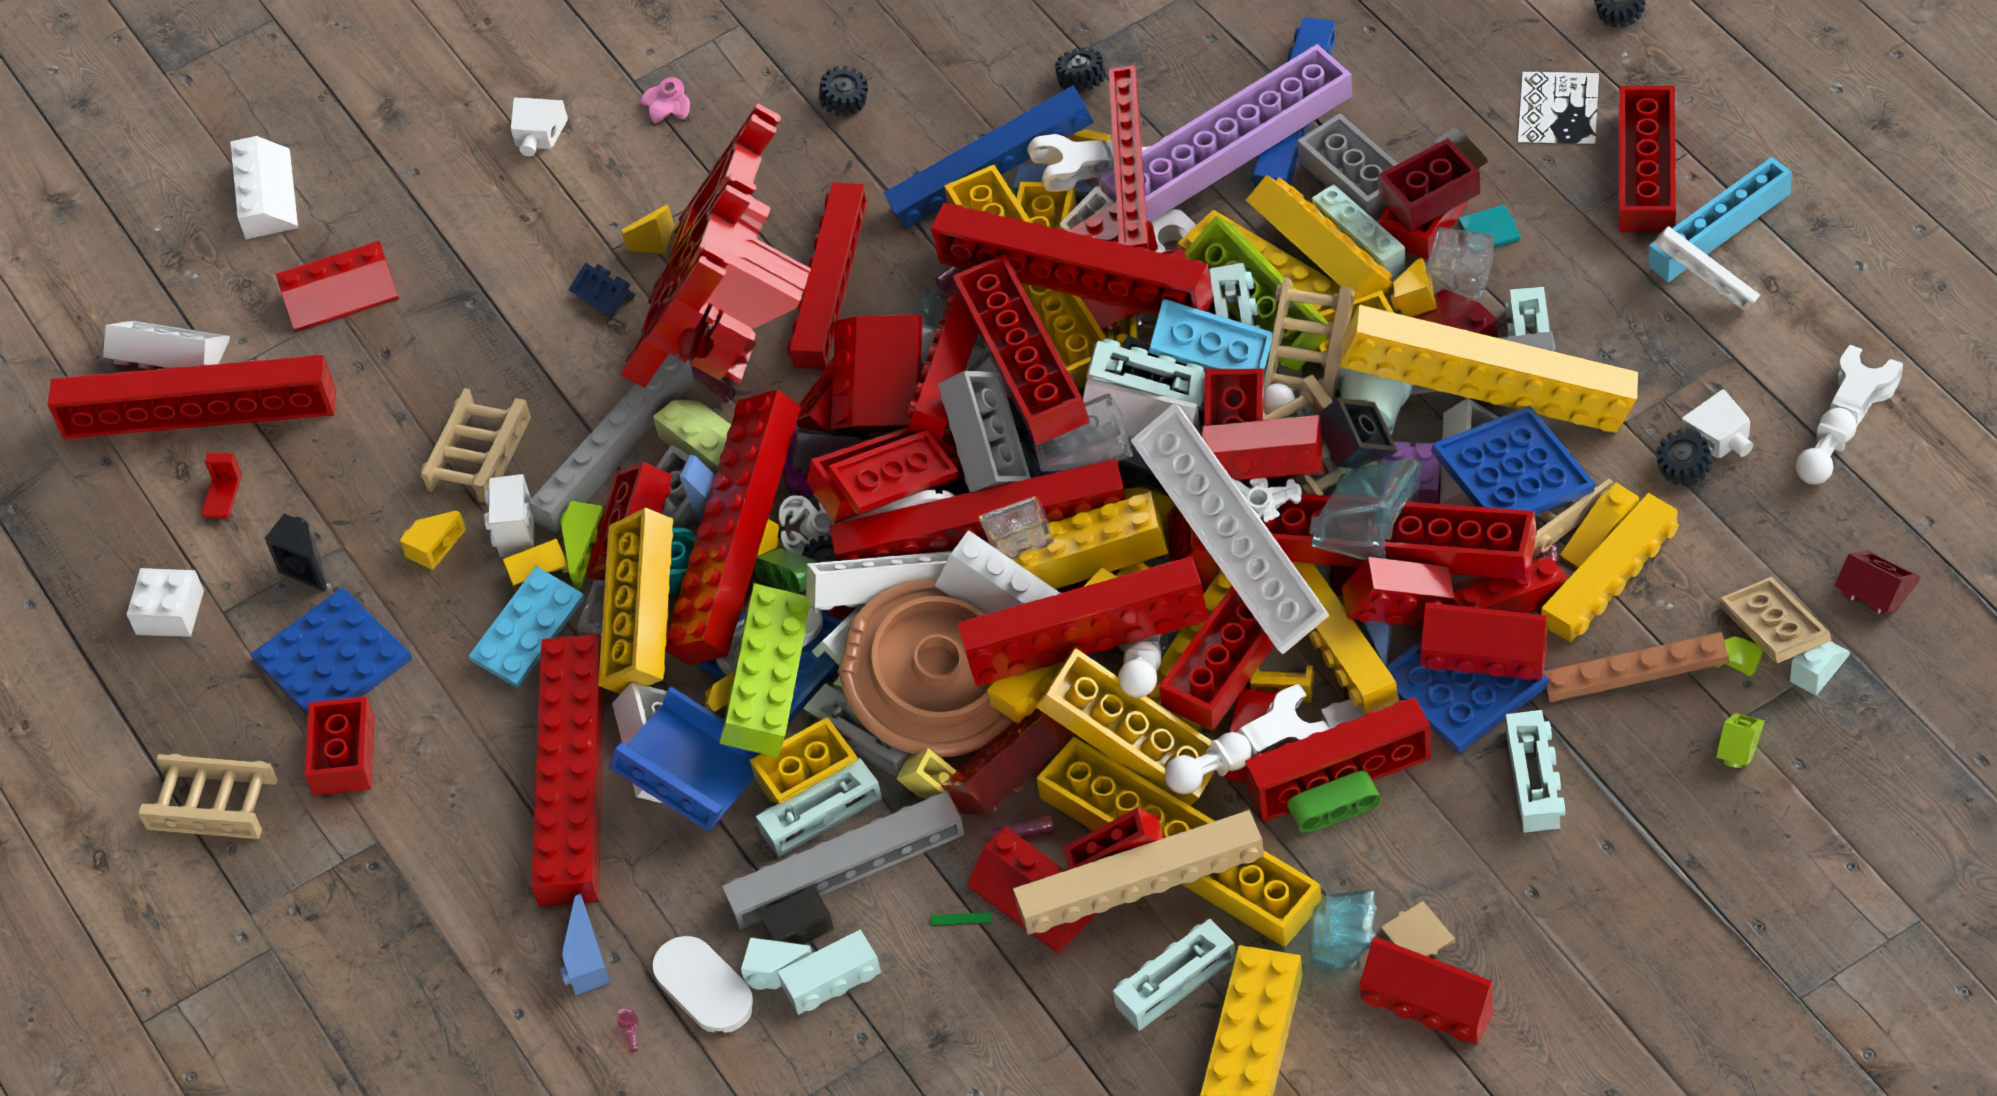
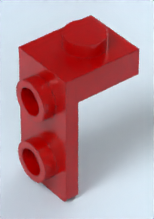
M207 452L205 464L212 479L201 514L204 518L228 519L241 481L242 472L234 454Z

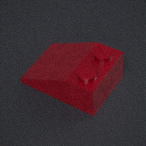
M1442 289L1434 294L1435 310L1412 317L1498 338V319L1479 302L1447 289Z

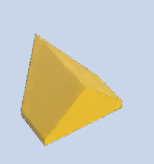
M666 204L622 229L621 233L625 248L633 252L665 254L674 227L670 207Z

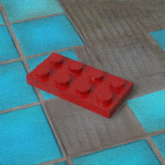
M927 429L829 465L827 473L856 514L859 515L957 478L958 469Z

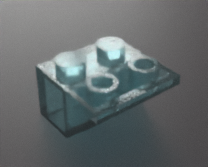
M1367 889L1329 894L1313 908L1309 963L1344 973L1353 963L1355 964L1358 961L1359 957L1367 949H1370L1371 942L1375 936L1374 931H1372V923L1377 910L1374 904L1375 891Z

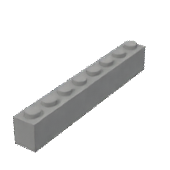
M669 353L645 388L638 384L632 387L528 502L536 524L555 534L562 529L560 518L562 513L567 510L570 501L585 503L655 426L653 416L672 400H678L695 382L689 359L685 362L678 358L679 354L673 356Z
M947 791L938 795H932L920 803L903 807L898 812L889 816L875 819L870 824L856 830H849L830 841L818 843L811 849L799 854H792L785 860L770 866L761 867L758 871L742 878L731 880L728 884L722 886L726 902L739 930H742L965 835L962 820Z

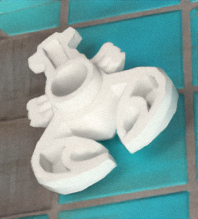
M1255 478L1250 480L1252 489H1249L1240 481L1232 479L1260 518L1264 517V522L1278 517L1279 512L1276 508L1285 504L1286 501L1291 500L1295 504L1301 502L1302 490L1300 485L1295 483L1294 479H1288L1286 487L1268 488L1266 478Z
M790 496L783 501L778 517L780 526H785V520L788 515H792L789 525H793L805 514L806 518L801 523L799 530L804 536L809 538L807 541L801 534L790 531V536L794 538V541H790L786 532L781 531L780 540L783 549L802 555L806 543L809 545L811 539L814 538L818 542V537L824 535V540H828V536H831L829 525L834 524V522L820 502L821 510L817 511L811 501L804 496ZM856 517L851 518V519H848V520H845V521L854 520Z

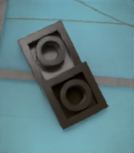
M1453 127L1432 141L1435 145L1449 138L1478 170L1488 162L1480 149L1456 127Z

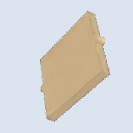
M1423 901L1406 912L1400 911L1398 917L1381 926V931L1391 943L1430 958H1436L1437 953L1455 943V938Z

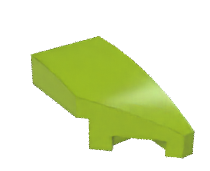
M1737 636L1724 640L1730 661L1726 665L1751 677L1757 669L1763 649L1759 645Z

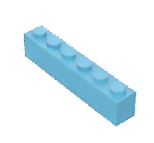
M1771 157L1672 229L1707 255L1791 194L1792 171ZM1654 242L1649 245V268L1668 283L1687 270L1686 267L1656 246Z

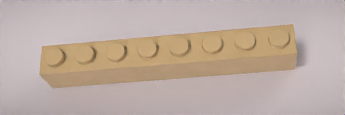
M1248 810L1013 888L1016 906L1027 934L1042 933L1051 927L1066 922L1072 923L1081 917L1093 913H1102L1111 907L1123 903H1132L1141 897L1153 893L1165 892L1170 887L1182 883H1192L1200 877L1212 873H1222L1228 868L1242 863H1252L1264 856L1263 840L1252 814Z

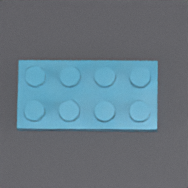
M1163 299L1148 353L1157 356H1169L1176 359V362L1186 365L1187 363L1202 366L1203 370L1265 369L1273 332Z
M536 566L470 653V661L518 689L541 658L542 639L557 637L585 599L584 594Z

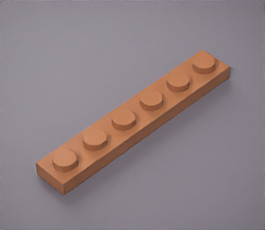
M1719 632L1547 670L1543 674L1549 678V683L1546 684L1549 701L1555 702L1730 663L1723 633Z

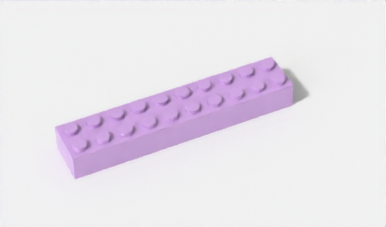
M1316 44L1142 151L1147 220L1152 222L1353 97L1351 73ZM1113 169L1100 177V187L1103 193L1116 202L1115 172Z

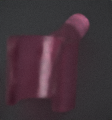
M620 1009L618 1025L619 1027H627L630 1052H637L636 1028L639 1023L638 1017L632 1009Z

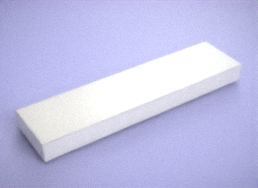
M1669 226L1654 241L1656 246L1740 309L1745 311L1760 296V294Z

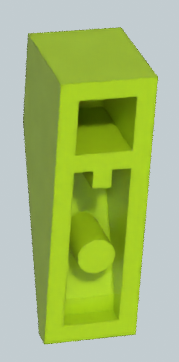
M570 501L567 510L561 515L560 526L563 531L570 578L573 587L580 591L586 577L584 575L604 508L600 505Z

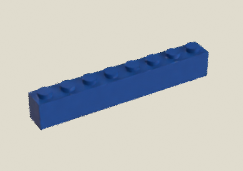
M1303 17L1301 27H1297L1295 30V46L1289 49L1288 62L1316 44L1331 56L1336 42L1335 21ZM1310 123L1256 156L1257 165H1252L1250 172V181L1254 182V189L1266 175L1274 180L1280 177L1291 186L1299 160L1297 140L1307 134Z
M1073 85L883 193L905 230L931 214L940 211L943 203H947L944 185L992 165H995L1002 175L1031 159L1027 148L1034 138L1052 134L1068 138L1093 124L1094 121Z

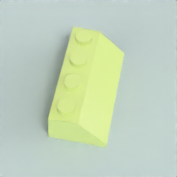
M672 400L653 416L658 437L669 446L674 445L689 455H695L708 469L716 474L720 455L723 452L727 432L731 424L699 400Z

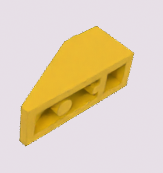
M1616 482L1597 500L1561 552L1560 559L1578 569L1638 505L1639 496Z

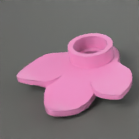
M675 77L666 78L659 86L648 89L640 101L642 106L649 107V115L654 124L662 121L671 112L677 118L685 120L690 109V100L684 94V85L680 79ZM674 87L672 91H667L669 88Z

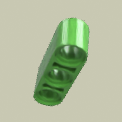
M778 548L758 556L754 565V572L760 581L798 594L806 590L807 564L817 562L783 548Z
M1359 771L1299 793L1289 800L1287 807L1301 833H1311L1374 809L1381 802V797L1368 772Z

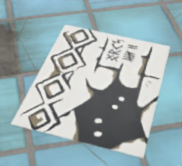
M1523 72L1518 142L1595 144L1599 73Z

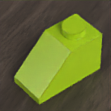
M1734 713L1724 722L1716 758L1723 759V763L1730 767L1741 768L1742 765H1748L1752 761L1765 720Z

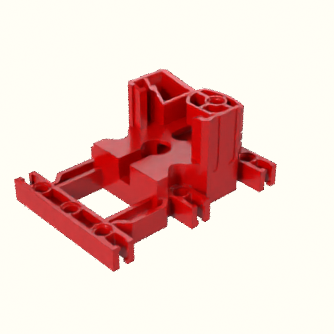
M759 103L755 105L678 219L680 222L674 230L677 236L667 260L669 264L652 288L653 293L647 302L651 305L641 329L642 336L625 360L627 364L623 367L620 374L644 388L669 353L675 356L678 352L679 359L686 362L690 358V365L720 380L724 376L740 385L752 349L757 342L756 333L753 332V329L796 309L801 300L811 268L757 240V236L768 217L771 207L751 196L757 186L753 184L762 159L760 155L775 135L777 130L775 127L781 119L780 115Z

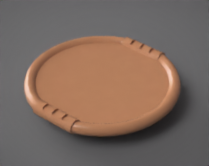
M938 578L917 579L895 585L871 599L857 613L854 619L850 621L838 669L843 693L854 715L862 725L878 739L898 750L917 755L922 750L929 748L940 758L968 754L991 744L1015 723V721L991 707L987 689L993 683L975 686L960 635L958 622L985 614L973 605L960 599L949 597L936 588L935 584Z

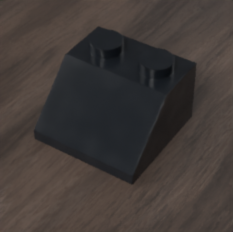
M1336 398L1317 414L1320 415L1322 438L1336 467L1358 468L1398 452L1375 402Z
M284 513L264 538L278 573L324 592L327 589V583L321 557L309 529V524L300 517L294 518Z

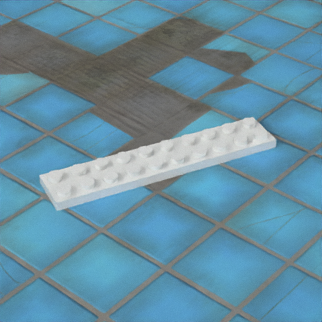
M1176 403L1171 405L1130 440L1278 651L1284 654L1330 616L1179 405Z

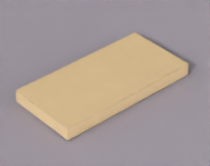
M1773 577L1719 598L1720 608L1776 663L1831 641L1830 632Z

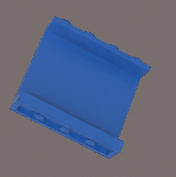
M670 687L662 706L627 745L621 742L617 746L608 768L710 832L755 779L750 759L761 753L719 744L724 720L688 698L685 694Z

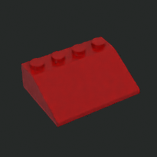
M922 315L855 316L835 320L831 410L832 431L865 436L904 429L909 426L911 418L906 416L911 401L918 400L913 398L918 381H920Z

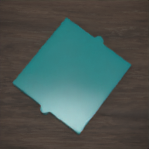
M1505 205L1459 218V223L1464 231V239L1469 241L1475 254L1521 240V236L1515 226L1516 220L1511 218Z

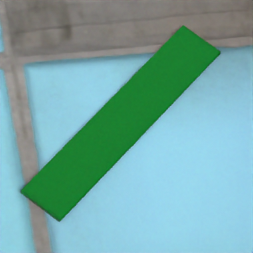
M992 912L931 915L930 925L992 923Z

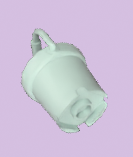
M1341 367L1338 377L1340 398L1375 402L1390 435H1392L1401 406L1408 399L1412 385Z

